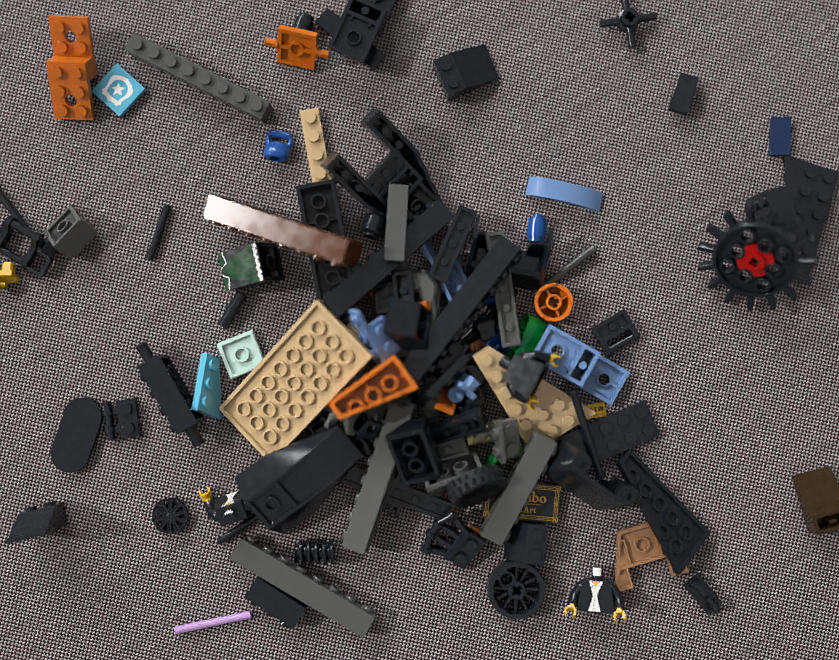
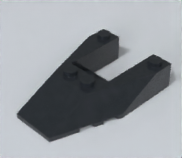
M372 108L359 123L388 152L387 156L365 179L339 153L334 151L320 166L361 205L387 218L389 184L409 185L407 227L411 224L409 220L417 213L421 215L426 211L424 207L429 202L433 201L435 203L438 199L441 200L430 179L426 166H424L420 152L379 109Z

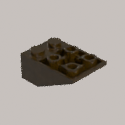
M830 466L793 475L792 480L807 531L819 536L839 530V484Z

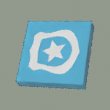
M116 63L91 92L122 118L144 94L146 89Z

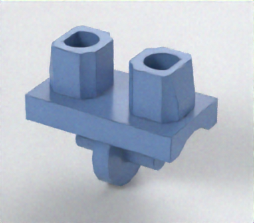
M463 372L457 378L453 377L455 379L453 382L455 386L448 390L449 400L458 403L464 399V396L473 400L476 397L473 391L480 385L471 375L469 376L466 372Z

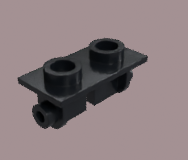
M698 573L683 584L707 615L711 612L717 614L721 611L720 605L722 601Z

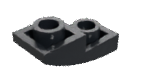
M685 73L680 74L668 111L687 116L699 77Z

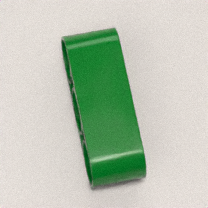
M525 314L519 324L522 346L511 347L507 357L512 360L515 354H521L523 351H533L542 337L546 324L545 321L531 314Z

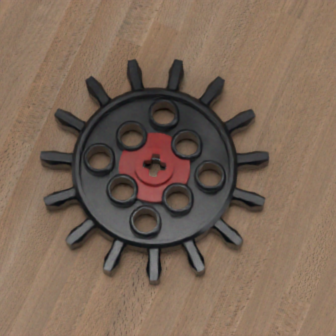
M748 203L745 212L747 219L737 222L730 210L727 209L723 213V218L729 227L724 231L711 223L708 224L705 231L718 240L716 244L699 242L697 250L712 253V260L700 262L698 271L715 270L717 277L711 279L707 287L710 290L721 283L728 287L730 290L725 298L727 304L738 293L748 296L747 310L751 311L755 304V298L766 297L771 310H775L777 306L775 294L783 291L792 301L797 300L799 294L790 286L794 280L809 286L812 284L813 277L798 270L800 265H817L819 256L801 255L800 248L812 244L814 236L812 234L800 239L794 237L791 231L796 229L800 218L795 217L786 226H782L774 221L778 214V206L774 205L769 211L768 219L755 218L753 203ZM743 232H750L753 236L746 237ZM767 241L771 244V246L765 247L761 244V242ZM739 247L743 252H736L733 248ZM786 251L790 255L782 256L779 252ZM729 262L732 264V267H726L723 263ZM775 266V267H777L779 270H778V271H771V270L769 269V267ZM741 272H748L750 276H743ZM765 281L768 283V285L762 286L759 284V282Z

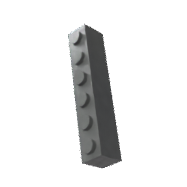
M535 429L533 430L523 448L521 456L518 457L506 480L505 489L498 494L479 529L482 537L502 546L504 541H508L511 535L510 529L513 524L516 525L518 523L522 507L525 508L530 500L528 496L531 491L536 490L540 474L546 472L550 456L553 457L557 451V443L553 438Z

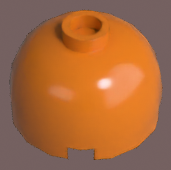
M557 283L544 285L537 291L534 297L535 311L546 321L555 322L563 320L570 314L573 306L571 292L567 287Z

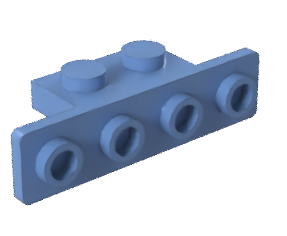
M428 242L422 245V252L432 267L437 254L432 244ZM457 258L447 283L440 282L441 291L443 294H446L449 300L448 304L468 279L459 258Z
M350 309L348 311L351 316V323L360 333L358 334L360 340L374 355L371 359L376 363V368L401 350L395 341L383 333L384 316H379L367 325L359 310Z

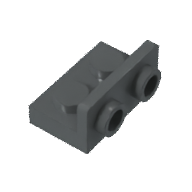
M513 417L493 421L491 436L495 440V447H493L495 459H498L501 464H506V459L520 457L518 420Z

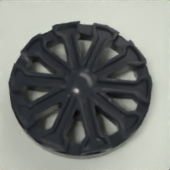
M175 497L162 499L154 506L152 511L153 524L160 532L165 534L179 532L186 526L189 519V511L186 504ZM182 506L183 510L178 511V508ZM184 514L185 518L179 517V515ZM164 520L161 525L158 524V521Z

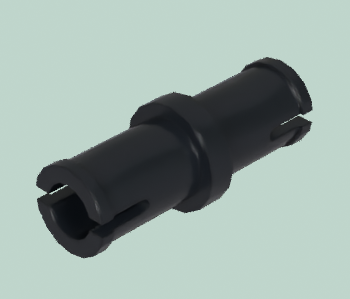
M236 290L229 305L225 306L226 310L217 324L225 329H229L235 316L239 315V309L247 296Z

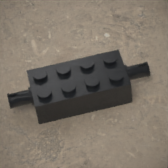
M141 343L136 347L144 363L137 366L140 379L147 383L149 387L148 392L153 399L157 400L160 413L167 417L169 421L167 424L173 433L175 432L176 435L186 433L194 448L200 446L205 440H203L196 427L206 420L202 413L191 410L193 397L169 356L158 354L154 356L148 343Z

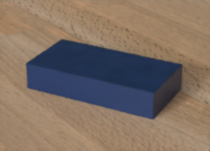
M771 117L769 121L768 156H789L791 117Z

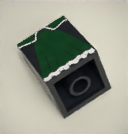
M255 242L218 253L226 291H238L285 280L276 243Z

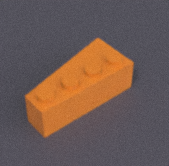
M393 355L328 402L339 420H343L420 388L397 356Z

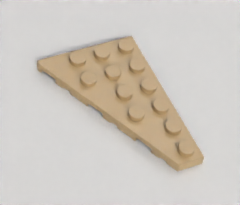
M489 345L472 355L509 418L515 417L518 420L519 434L525 444L534 429L556 439L580 424L571 396L543 379L534 395L538 398L539 404L533 401L531 405L535 407V410H530L527 403L523 404L514 399L506 387L503 376L507 370L498 366L499 361L505 355ZM582 404L586 420L595 415L591 408Z

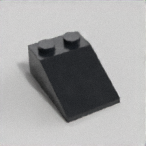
M485 44L452 52L433 60V70L447 101H451L500 79Z
M56 501L44 503L42 508H37V505L25 508V512L18 514L6 539V545L45 536L69 525L64 503L56 504Z

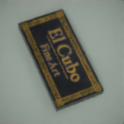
M539 483L536 490L531 491L528 496L530 500L525 508L522 507L519 513V520L559 524L562 486L559 484ZM495 495L492 499L489 498L487 502L483 501L482 517L488 515L498 495Z

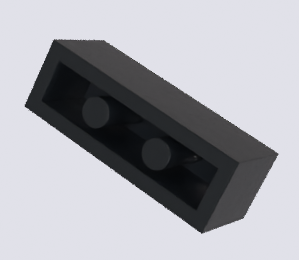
M257 576L244 596L249 604L255 607L259 606L266 615L276 617L284 627H291L292 629H294L308 606Z

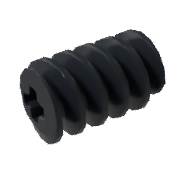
M299 539L298 544L295 546L294 563L297 564L300 558L301 564H305L306 559H308L309 564H313L314 559L317 564H320L323 559L324 564L328 565L331 559L332 565H334L335 546L333 540H330L329 545H326L325 540H322L321 545H318L317 540L311 545L310 540L307 539L305 545H303L302 539Z

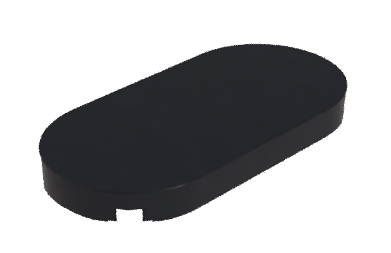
M86 397L77 398L71 401L64 410L50 452L53 464L63 472L72 473L79 471L88 464L104 419L100 405L95 400Z

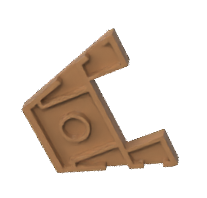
M648 522L617 530L615 584L620 591L634 588L628 568L666 557ZM666 557L670 575L672 577L677 576ZM687 566L681 574L689 572Z

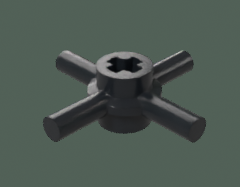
M621 0L622 11H620L617 18L599 20V27L618 26L621 31L626 32L628 49L636 48L634 30L640 22L657 20V13L638 15L635 9L630 8L629 0Z

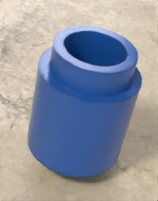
M533 214L532 218H528V241L544 242L547 219H544V215Z

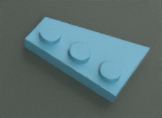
M201 353L191 410L214 419H222V412L218 409L221 406L220 359L209 353Z

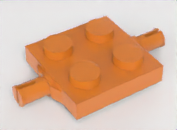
M280 25L277 40L267 37L264 40L265 46L276 48L277 62L314 70L317 57L329 59L330 51L319 49L317 44L318 33Z

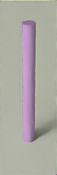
M250 610L175 626V634L251 619L252 612Z

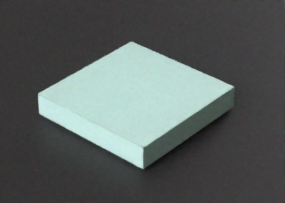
M253 330L217 344L230 379L251 372L264 358Z

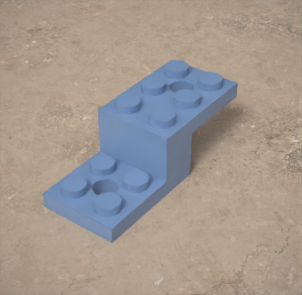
M549 324L534 349L551 355L553 346L559 345L562 348L560 355L562 359L556 357L553 360V363L559 366L554 367L548 362L550 365L548 369L612 406L630 372L601 356L599 351ZM601 374L608 376V382L605 385L599 383L598 378Z

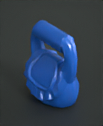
M271 130L265 139L264 157L274 162H286L290 156V149L293 146V136L290 132ZM271 137L285 139L289 141L287 144L284 142L271 141Z

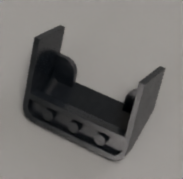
M476 216L466 268L468 278L488 253L485 232L478 231L479 216ZM549 229L545 242H532L529 244L527 251L521 250V260L516 266L512 265L510 268L514 287L536 290L541 287L552 252L553 229Z

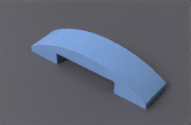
M529 176L525 192L526 196L539 199L546 198L596 212L600 210L603 197L602 192L587 187Z

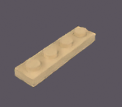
M319 108L300 110L312 183L329 180L331 176L320 166L327 158Z

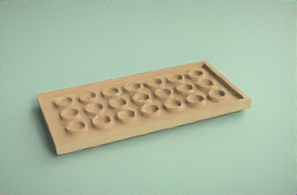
M317 299L218 409L264 456L290 445L328 405V402L336 397L374 355L320 299Z

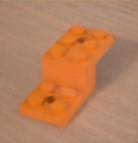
M49 15L54 56L46 61L54 118L94 120L95 114L90 80L97 75L90 16ZM68 31H72L76 35V41H71L68 38ZM68 95L74 96L77 103L71 104L68 101Z

